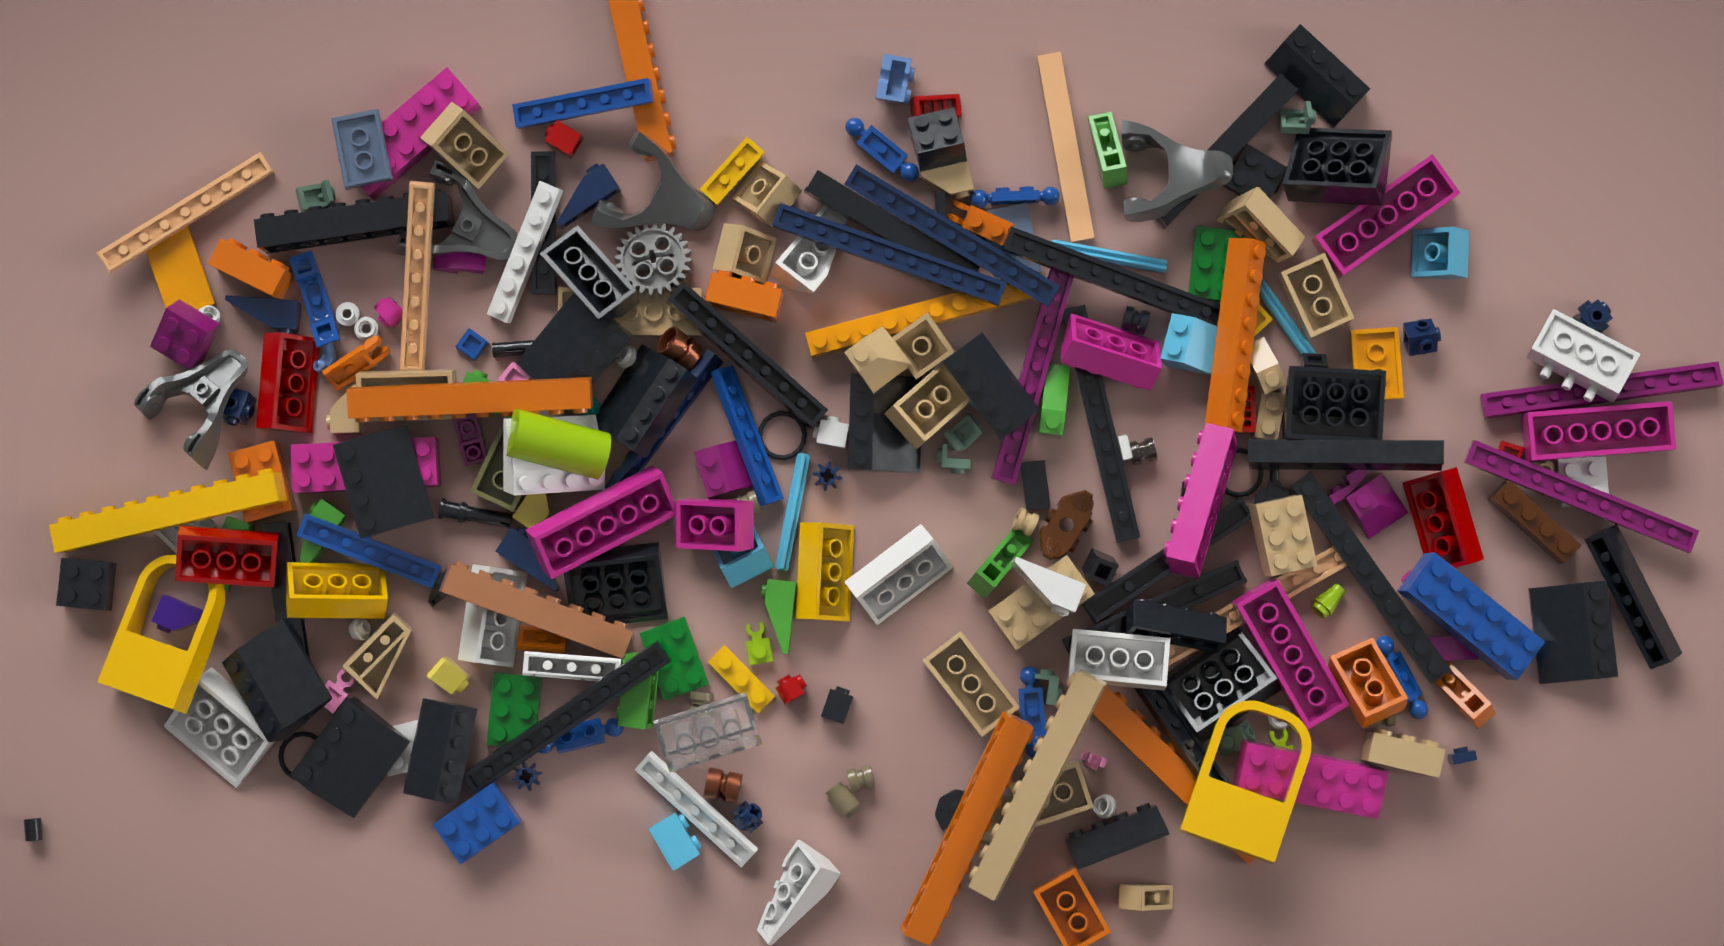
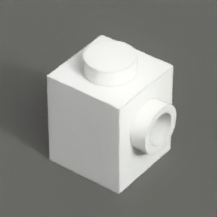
M826 416V420H820V425L815 424L813 438L817 439L816 443L818 445L845 449L849 424L840 423V418Z

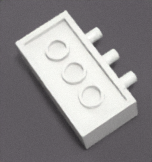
M1553 309L1526 358L1543 366L1540 377L1543 379H1548L1552 371L1564 377L1565 380L1561 385L1564 390L1569 391L1573 384L1576 383L1587 389L1583 396L1584 400L1592 402L1597 394L1613 403L1629 377L1640 353Z

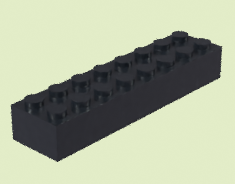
M435 189L432 230L454 227L452 199L445 191L441 192V189ZM404 193L403 197L395 199L393 196L379 197V201L370 202V199L356 200L354 205L347 206L346 203H334L331 205L332 208L322 209V206L309 207L306 212L287 210L284 211V215L275 216L274 213L261 214L260 218L253 219L257 248L266 254L400 235L401 231L407 232L409 193Z

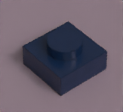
M1467 746L1454 748V753L1447 754L1449 764L1452 765L1477 760L1476 751L1468 750Z

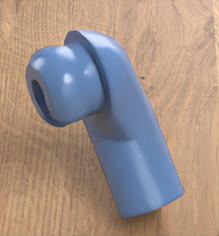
M333 343L322 346L323 355L313 365L316 372L322 373L324 369L336 362L337 356Z

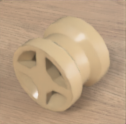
M1020 507L1013 519L1011 529L1015 531L1021 530L1024 535L1029 537L1038 523L1039 515L1036 513L1030 514L1025 508Z

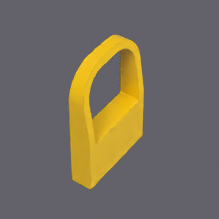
M164 555L149 563L140 574L97 682L187 714L212 650L225 606V589L223 584L207 583L209 590L208 600L187 651L141 636L140 633L159 577L165 571L176 567V555Z
M1242 701L1227 708L1219 717L1214 727L1179 831L1270 864L1275 863L1311 755V738L1304 723L1288 711L1259 701ZM1247 711L1257 712L1289 724L1297 733L1300 740V755L1283 803L1209 776L1225 726L1233 716Z

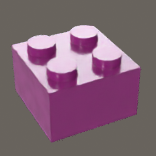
M179 299L166 308L150 347L190 370L204 362L220 323Z

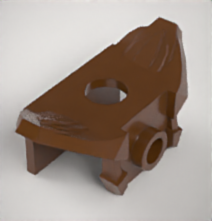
M1083 490L1061 497L1056 504L1059 506L1058 509L1054 510L1052 508L1045 519L1048 522L1047 526L1043 525L1039 530L1042 556L1052 560L1060 558L1067 554L1068 551L1073 553L1080 542L1077 539L1080 532L1086 533L1093 522L1090 519L1094 507L1093 494ZM1063 518H1069L1073 521L1074 527L1070 532H1064L1060 529L1059 524Z

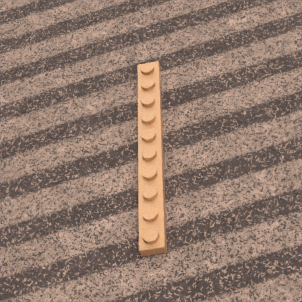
M1333 546L1315 556L1317 566L1284 573L1275 578L1279 580L1288 598L1295 596L1346 567ZM1232 603L1214 612L1219 616L1227 617L1226 633L1243 625ZM1170 644L1168 666L1198 649Z

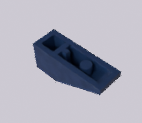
M604 163L600 166L595 164L586 170L587 174L583 176L557 221L561 229H564L596 208L599 200L606 201L621 191Z
M225 295L226 301L269 327L278 330L277 332L292 334V331L299 332L302 305L299 301Z
M520 526L517 530L511 527L495 552L558 592L560 589L559 584L555 578L551 579L542 571L525 530Z

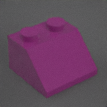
M736 441L714 445L694 452L709 499L753 486Z

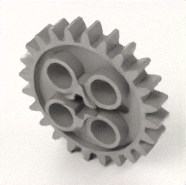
M653 223L652 228L644 224V230H640L635 226L636 233L632 234L627 231L628 240L621 238L620 242L623 247H616V251L620 255L614 256L615 262L619 263L615 267L636 290H640L641 297L646 292H649L650 299H653L654 293L658 292L660 298H663V291L665 290L671 295V287L678 288L680 286L678 281H687L684 274L691 273L688 266L692 265V259L688 257L692 254L691 249H686L688 241H682V233L675 236L676 231L674 227L667 231L665 223L661 229L657 227V223ZM660 244H667L668 248H666L665 250H659L657 249V246ZM636 249L645 250L642 255L634 254ZM651 258H655L656 262L651 263ZM666 265L673 267L670 272L662 271V268ZM643 270L650 272L646 277L638 276Z

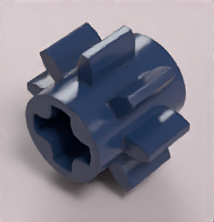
M831 461L828 462L827 467H823L819 463V473L814 472L812 474L819 478L815 485L823 484L824 491L830 485L836 489L835 481L842 480L841 476H836V472L839 471L840 467L831 468ZM826 470H830L831 475L834 476V479H829V483L824 482V478L821 477V474H825Z
M524 761L522 769L514 768V771L517 772V777L512 778V781L518 780L520 783L518 789L527 786V789L531 791L533 783L536 785L541 784L537 777L542 774V771L537 772L534 769L536 763H533L531 767H527V763ZM525 769H527L528 773L533 774V777L529 779L530 783L526 779H522L521 775L525 774Z
M744 801L733 810L735 814L734 823L741 831L748 829L749 833H752L763 824L761 820L762 810L755 803L748 804L747 801Z

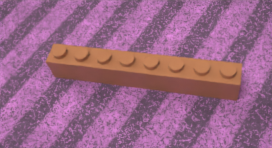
M458 561L456 565L449 564L439 592L612 656L624 658L633 631L627 630V624L616 620L614 624L605 621L606 616L592 612L591 616L582 613L584 608L571 603L568 608L560 605V599L549 595L544 599L537 596L539 591L525 587L524 591L515 588V582L502 578L501 582L493 580V574L483 570H479L478 574L469 571L470 566Z

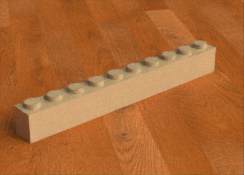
M1084 670L1078 671L1077 674H1071L1066 684L1069 689L1066 695L1062 694L1055 706L1058 708L1055 717L1050 716L1044 729L1048 731L1044 739L1041 737L1038 739L1034 747L1036 754L1033 760L1029 759L1024 766L1023 772L1026 774L1022 782L1018 780L1012 790V794L1015 795L1012 802L1005 804L1001 815L1004 817L1000 824L996 823L990 834L993 837L990 845H985L979 857L982 861L979 867L974 866L968 877L971 880L969 888L993 901L1000 896L1108 683Z

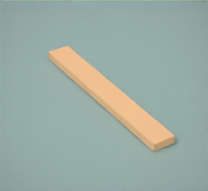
M1061 52L1037 56L1070 242L1094 239Z
M259 152L98 251L97 255L111 274L274 174V171L262 153Z
M409 182L400 371L425 370L435 183Z

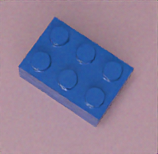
M493 782L434 823L433 826L461 865L522 823L523 820L498 783Z

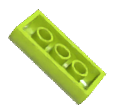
M521 409L513 411L506 456L597 480L602 476L611 450L610 433Z

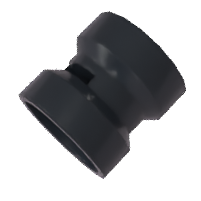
M1127 305L1121 329L1129 330L1135 328L1137 333L1144 335L1150 311L1142 310L1138 313L1134 307Z

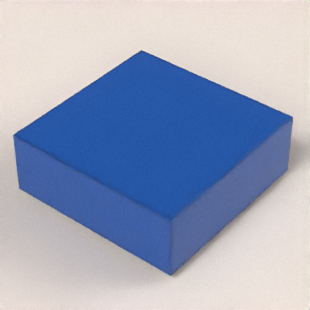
M469 328L455 347L476 361L489 342Z

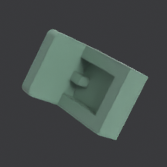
M1305 101L1303 110H1279L1280 133L1309 134L1311 124H1315L1316 112L1312 110L1311 101Z
M323 180L320 184L302 186L295 189L301 212H306L309 207L322 206V209L329 208L335 200V190L333 186H330L329 180Z
M968 414L943 434L946 437L945 441L948 446L959 452L968 448L985 431L973 415Z
M944 443L942 444V449H937V463H941V469H951V474H965V470H970L971 459L947 458V444Z
M1040 669V674L1035 673V678L1048 680L1045 704L1056 705V701L1062 695V687L1058 686L1059 676H1054L1055 671Z
M1247 720L1224 729L1219 743L1223 756L1240 751L1242 739L1256 741L1255 731Z

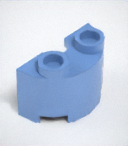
M884 54L875 99L909 104L911 90L907 89L908 81L913 82L915 68L911 67L912 59Z

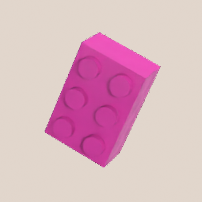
M706 498L676 500V548L738 552L754 549L753 501Z

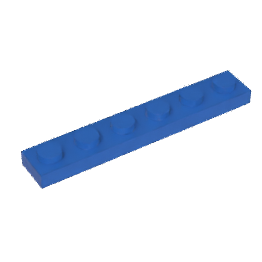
M645 78L512 104L515 126L521 129L552 123L557 120L563 121L654 103L651 79Z
M734 365L710 372L760 506L762 507L784 499Z
M305 513L296 534L300 538L429 588H433L442 567L439 564L372 538L362 539L359 537V533Z

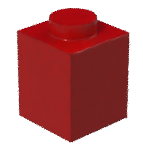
M558 120L554 125L550 124L544 135L547 137L545 139L547 145L571 159L584 139L582 134Z

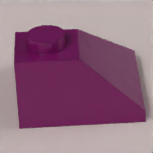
M1382 473L1342 499L1368 539L1409 513Z

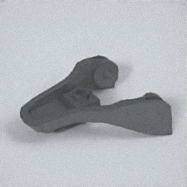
M1122 120V145L1125 150L1139 152L1147 148H1158L1165 151L1169 161V182L1162 193L1152 201L1137 197L1123 201L1124 218L1126 221L1143 222L1164 217L1182 201L1202 192L1218 188L1229 183L1231 180L1233 162L1231 156L1223 151L1192 149L1176 143L1151 127Z
M635 131L628 147L637 154L647 157L656 156L662 172L661 180L649 204L642 211L635 214L623 213L613 203L599 200L592 216V225L625 228L649 223H668L695 231L705 229L713 218L715 211L714 203L686 181L675 167L666 149L647 135Z
M436 160L429 176L440 184L443 183L449 186L456 184L463 200V207L452 233L444 241L432 245L431 256L450 253H474L498 260L508 259L517 239V232L507 223L496 217L482 203L468 179L447 164ZM401 231L394 248L395 254L406 256V231Z
M227 349L188 371L157 378L138 394L134 406L149 420L160 413L165 401L171 397L186 394L192 396L204 406L208 417L203 426L186 439L183 450L207 471L219 443L226 404L233 390L245 378L248 371V361L238 351Z

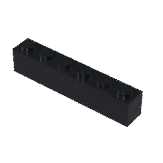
M1618 525L1609 526L1586 538L1585 542L1604 579L1607 580V585L1650 670L1667 664L1680 656L1682 651Z

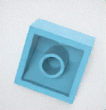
M1457 227L1413 230L1411 277L1431 279L1468 278L1470 230Z
M1172 313L1160 358L1165 367L1211 375L1217 326L1195 317Z
M755 527L754 549L739 552L712 550L731 588L774 567Z
M677 811L649 828L651 835L673 871L700 855L699 849L702 848L696 835L691 837L687 830L690 825L683 814L679 815Z

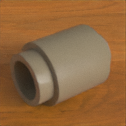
M839 782L826 792L829 797L827 800L840 817L845 815L849 818L859 811L857 805L860 802L851 793L847 785L844 786L842 782Z

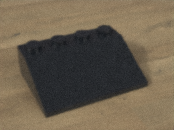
M1310 128L1309 134H1296L1282 183L1288 201L1381 206L1387 186L1392 131Z
M573 293L516 363L534 380L592 377L593 385L631 339L633 334L614 319L598 321Z
M641 344L636 352L635 362L624 370L599 408V412L596 415L598 430L610 433L611 438L645 459L692 388L697 377L671 359Z
M1289 366L1283 411L1282 438L1382 440L1386 371Z
M850 373L848 471L920 473L921 446L915 449L884 413L922 380V377L915 379L912 376H896L873 394L858 373Z
M407 425L333 445L360 538L366 539L434 518Z
M659 542L614 547L563 573L568 605L571 603L584 608L582 613L590 616L592 612L606 616L605 621L614 624L615 620L627 624L668 619Z
M1607 580L1528 588L1533 632L1545 641L1536 654L1540 684L1618 677Z
M282 619L237 648L222 662L268 742L287 740L333 699L286 619Z
M1239 627L1226 633V644L1219 653L1200 650L1170 670L1167 675V686L1165 688L1202 742L1211 738L1219 717L1230 706L1242 701H1259L1263 703L1282 690L1278 678ZM1249 711L1242 712L1233 716L1227 722L1225 728L1233 722H1235L1236 720H1238L1239 718H1241L1242 716H1244Z
M357 697L346 698L290 776L313 794L355 818L411 741Z

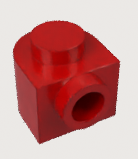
M801 674L792 678L790 675H787L777 681L779 686L775 688L785 705L806 693L804 688L807 687V684Z

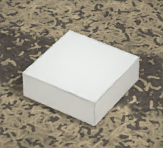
M1128 436L1117 437L1122 461L1130 460L1133 456Z

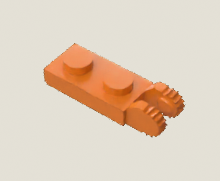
M955 199L952 205L958 209L968 211L965 220L953 213L947 214V219L1001 245L1004 244L1008 229L1015 225L973 205L969 206Z
M378 335L367 339L363 345L361 344L322 371L336 391L354 381L356 373L369 371L376 366V363L388 356L390 349L385 345L376 349L372 355L369 354L382 342Z

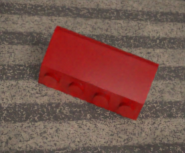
M282 332L264 333L256 428L312 433L318 373L314 370L313 365L315 361L319 360L320 347L316 346L314 337Z
M1457 467L1402 482L1423 554L1435 552L1454 568L1484 560Z
M180 526L177 538L175 581L274 588L279 533Z

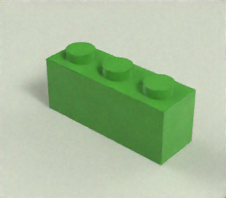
M640 652L626 653L621 665ZM659 670L621 696L620 704L616 710L618 726L644 730L653 727Z

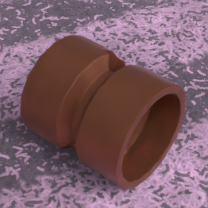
M673 326L667 329L659 339L657 351L663 356L673 359L674 362L688 370L700 358L702 345L693 338L687 337L686 333L679 328Z
M709 767L703 798L717 800L720 797L723 802L736 805L743 774L731 771L728 774H724L721 769Z

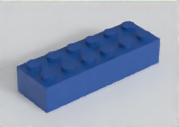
M1435 552L1424 553L1397 590L1404 598L1506 680H1518L1545 643L1543 639Z

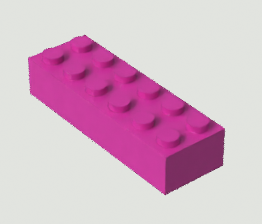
M448 67L382 122L393 180L362 186L361 188L373 200L433 150L420 137L451 102L462 108L471 117L482 108Z
M1432 154L1386 186L1381 206L1359 205L1316 235L1311 241L1321 254H1326L1332 270L1340 279L1460 194V191Z
M1672 401L1527 412L1521 415L1525 460L1528 462L1665 452L1676 449Z
M1206 423L1204 431L1200 430L1198 434L1197 444H1199L1197 453L1194 452L1190 465L1193 468L1191 474H1187L1184 481L1186 491L1184 497L1180 496L1178 501V518H1174L1171 524L1170 532L1173 533L1171 541L1166 542L1164 548V555L1167 558L1166 563L1169 564L1171 572L1198 579L1238 449L1234 429Z
M411 438L425 487L441 486L439 438ZM341 442L291 445L293 493L346 492L333 448L334 444Z
M652 465L526 529L525 532L542 571L548 577L554 579L676 516V504L663 472Z
M1272 577L1231 601L1266 664L1278 678L1282 692L1294 713L1307 729L1314 727L1349 706L1347 699L1279 580Z
M1242 739L1232 785L1262 796L1284 800L1300 755V750ZM1311 753L1295 802L1378 819L1389 772L1379 766Z

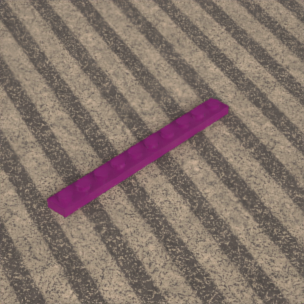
M1053 269L1049 270L1047 278L1060 285L1061 288L1049 307L1040 303L1018 380L1037 406L1074 279L1072 276ZM1035 414L1002 438L991 476L992 479L1016 485Z
M1719 361L1630 373L1615 401L1722 387L1724 383ZM1562 383L1480 395L1484 419L1608 403L1610 401L1597 394L1592 402L1584 400L1583 396L1587 389L1576 383L1573 384L1569 391L1561 387Z
M1476 440L1472 441L1464 460L1465 464L1507 481L1510 480L1512 483L1686 553H1691L1699 533L1697 529Z

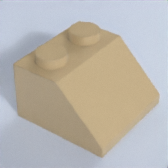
M760 161L732 196V199L760 221L772 227L780 203L791 206L797 200L802 190L785 174Z
M724 223L713 270L727 271L737 278L742 276L756 279L755 282L765 284L777 238L744 225Z

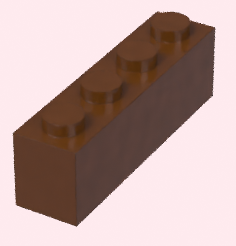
M1510 480L1504 481L1487 499L1558 564L1566 563L1581 547L1579 542Z

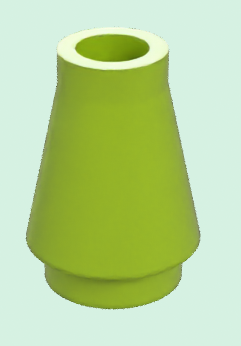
M1335 583L1331 588L1313 600L1311 609L1322 619L1332 616L1342 596L1346 593L1345 590Z

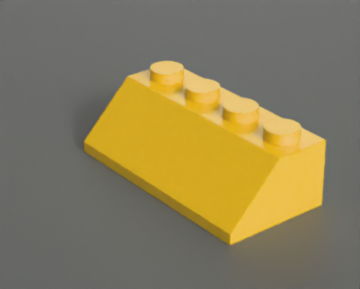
M800 522L795 619L850 621L851 590L845 584V581L852 576L855 526L821 522Z
M287 562V618L385 619L388 602L385 570L362 563Z

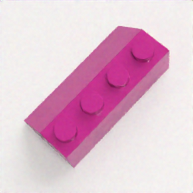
M1072 313L1070 314L1061 346L1062 363L1069 367L1081 368L1095 375H1103L1114 381L1125 382L1136 388H1144L1151 391L1162 369L1159 341Z

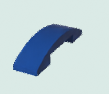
M308 251L289 258L311 322L310 327L316 346L321 347L339 341L340 335L335 315L313 252Z

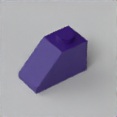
M162 595L151 622L158 624L156 628L166 633H170L171 630L180 631L199 623L204 610L169 595Z

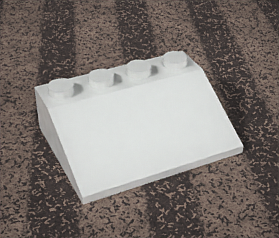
M595 414L550 416L551 418L598 430ZM512 418L503 419V491L512 495L605 489V470L597 480L506 456Z
M1018 557L1012 560L1011 567L1047 606L1051 607L1050 612L1062 617L1076 612L1086 584Z
M212 667L201 675L187 714L174 710L164 725L169 732L235 788L243 782L275 743L266 740L237 688Z

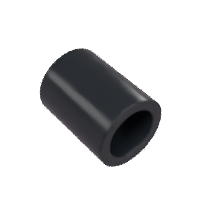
M41 818L24 819L25 841L43 840Z

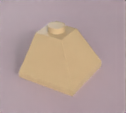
M928 312L892 337L912 365L908 369L915 379L920 378L955 353V350Z
M883 326L844 352L845 357L873 394L912 365Z

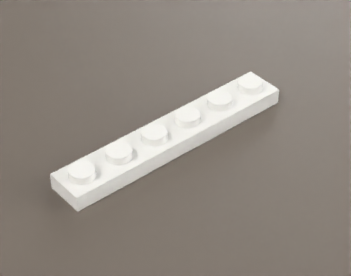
M539 181L488 309V315L511 324L563 190Z
M653 751L636 767V772L741 868L758 850L750 840Z

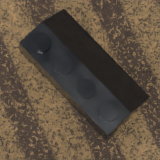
M1301 24L1264 63L1277 76L1282 74L1292 85L1297 87L1298 91L1296 94L1304 101H1311L1312 109L1333 128L1371 89Z
M578 225L540 253V256L598 321L622 317L640 303L637 290Z
M983 332L943 361L949 372L1000 440L1040 410Z
M423 698L403 790L404 794L458 804L478 709Z
M1148 802L1137 806V811L1129 815L1127 811L1114 815L1115 820L1105 823V820H1101L1091 824L1092 829L1085 832L1081 828L1068 833L1069 838L1065 839L1075 867L1078 870L1169 835L1158 807L1155 804L1151 806Z

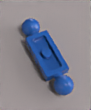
M851 118L846 122V132L850 136L860 137L856 145L891 174H894L899 169L902 179L907 182H913L918 178V167L913 163L904 162L908 154L874 126L871 125L866 131L864 123L859 118Z
M1030 186L1020 187L1019 191H1010V188L1003 187L996 188V192H991V194H987L983 190H975L970 195L971 205L980 209L984 208L988 203H991V205H1006L1026 202L1030 204L1043 201L1046 205L1052 206L1060 200V192L1055 187H1047L1042 192L1034 190V187Z
M1389 636L1379 637L1376 640V644L1382 654L1385 655L1386 661L1408 696L1407 703H1410V715L1415 719L1425 718L1428 714V706L1424 701L1418 699V696L1423 693L1401 651L1393 652L1394 641Z
M1028 666L1020 672V680L1025 684V688L1018 689L1020 718L1028 721L1034 727L1033 739L1030 744H1026V753L1034 758L1036 754L1034 747L1039 736L1046 735V729H1044L1046 723L1043 687L1035 688V683L1038 681L1035 678V673H1039L1034 667Z
M600 718L583 721L539 751V753L547 754L555 746L558 754L606 743L605 734L617 737L622 734L624 726H618L617 718H610L605 725H602Z

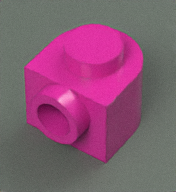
M382 298L375 304L374 309L379 314L377 319L386 328L389 326L394 328L402 321L403 309L393 298Z

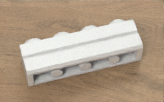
M525 651L523 675L598 681L621 665L622 659Z

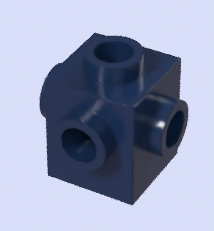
M1598 299L1592 303L1589 300L1584 302L1577 308L1579 312L1573 316L1574 320L1599 333L1605 331L1609 327L1607 322L1613 319L1608 305L1603 301L1600 302ZM1593 313L1599 320L1593 318Z
M1431 318L1403 323V343L1409 356L1438 351V341H1441V333L1439 327L1434 326Z
M235 388L229 396L223 413L224 422L232 426H237L238 424L247 426L249 419L254 415V405L257 399L249 391Z

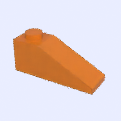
M1445 660L1451 671L1434 683L1478 730L1496 714L1492 703L1448 660Z

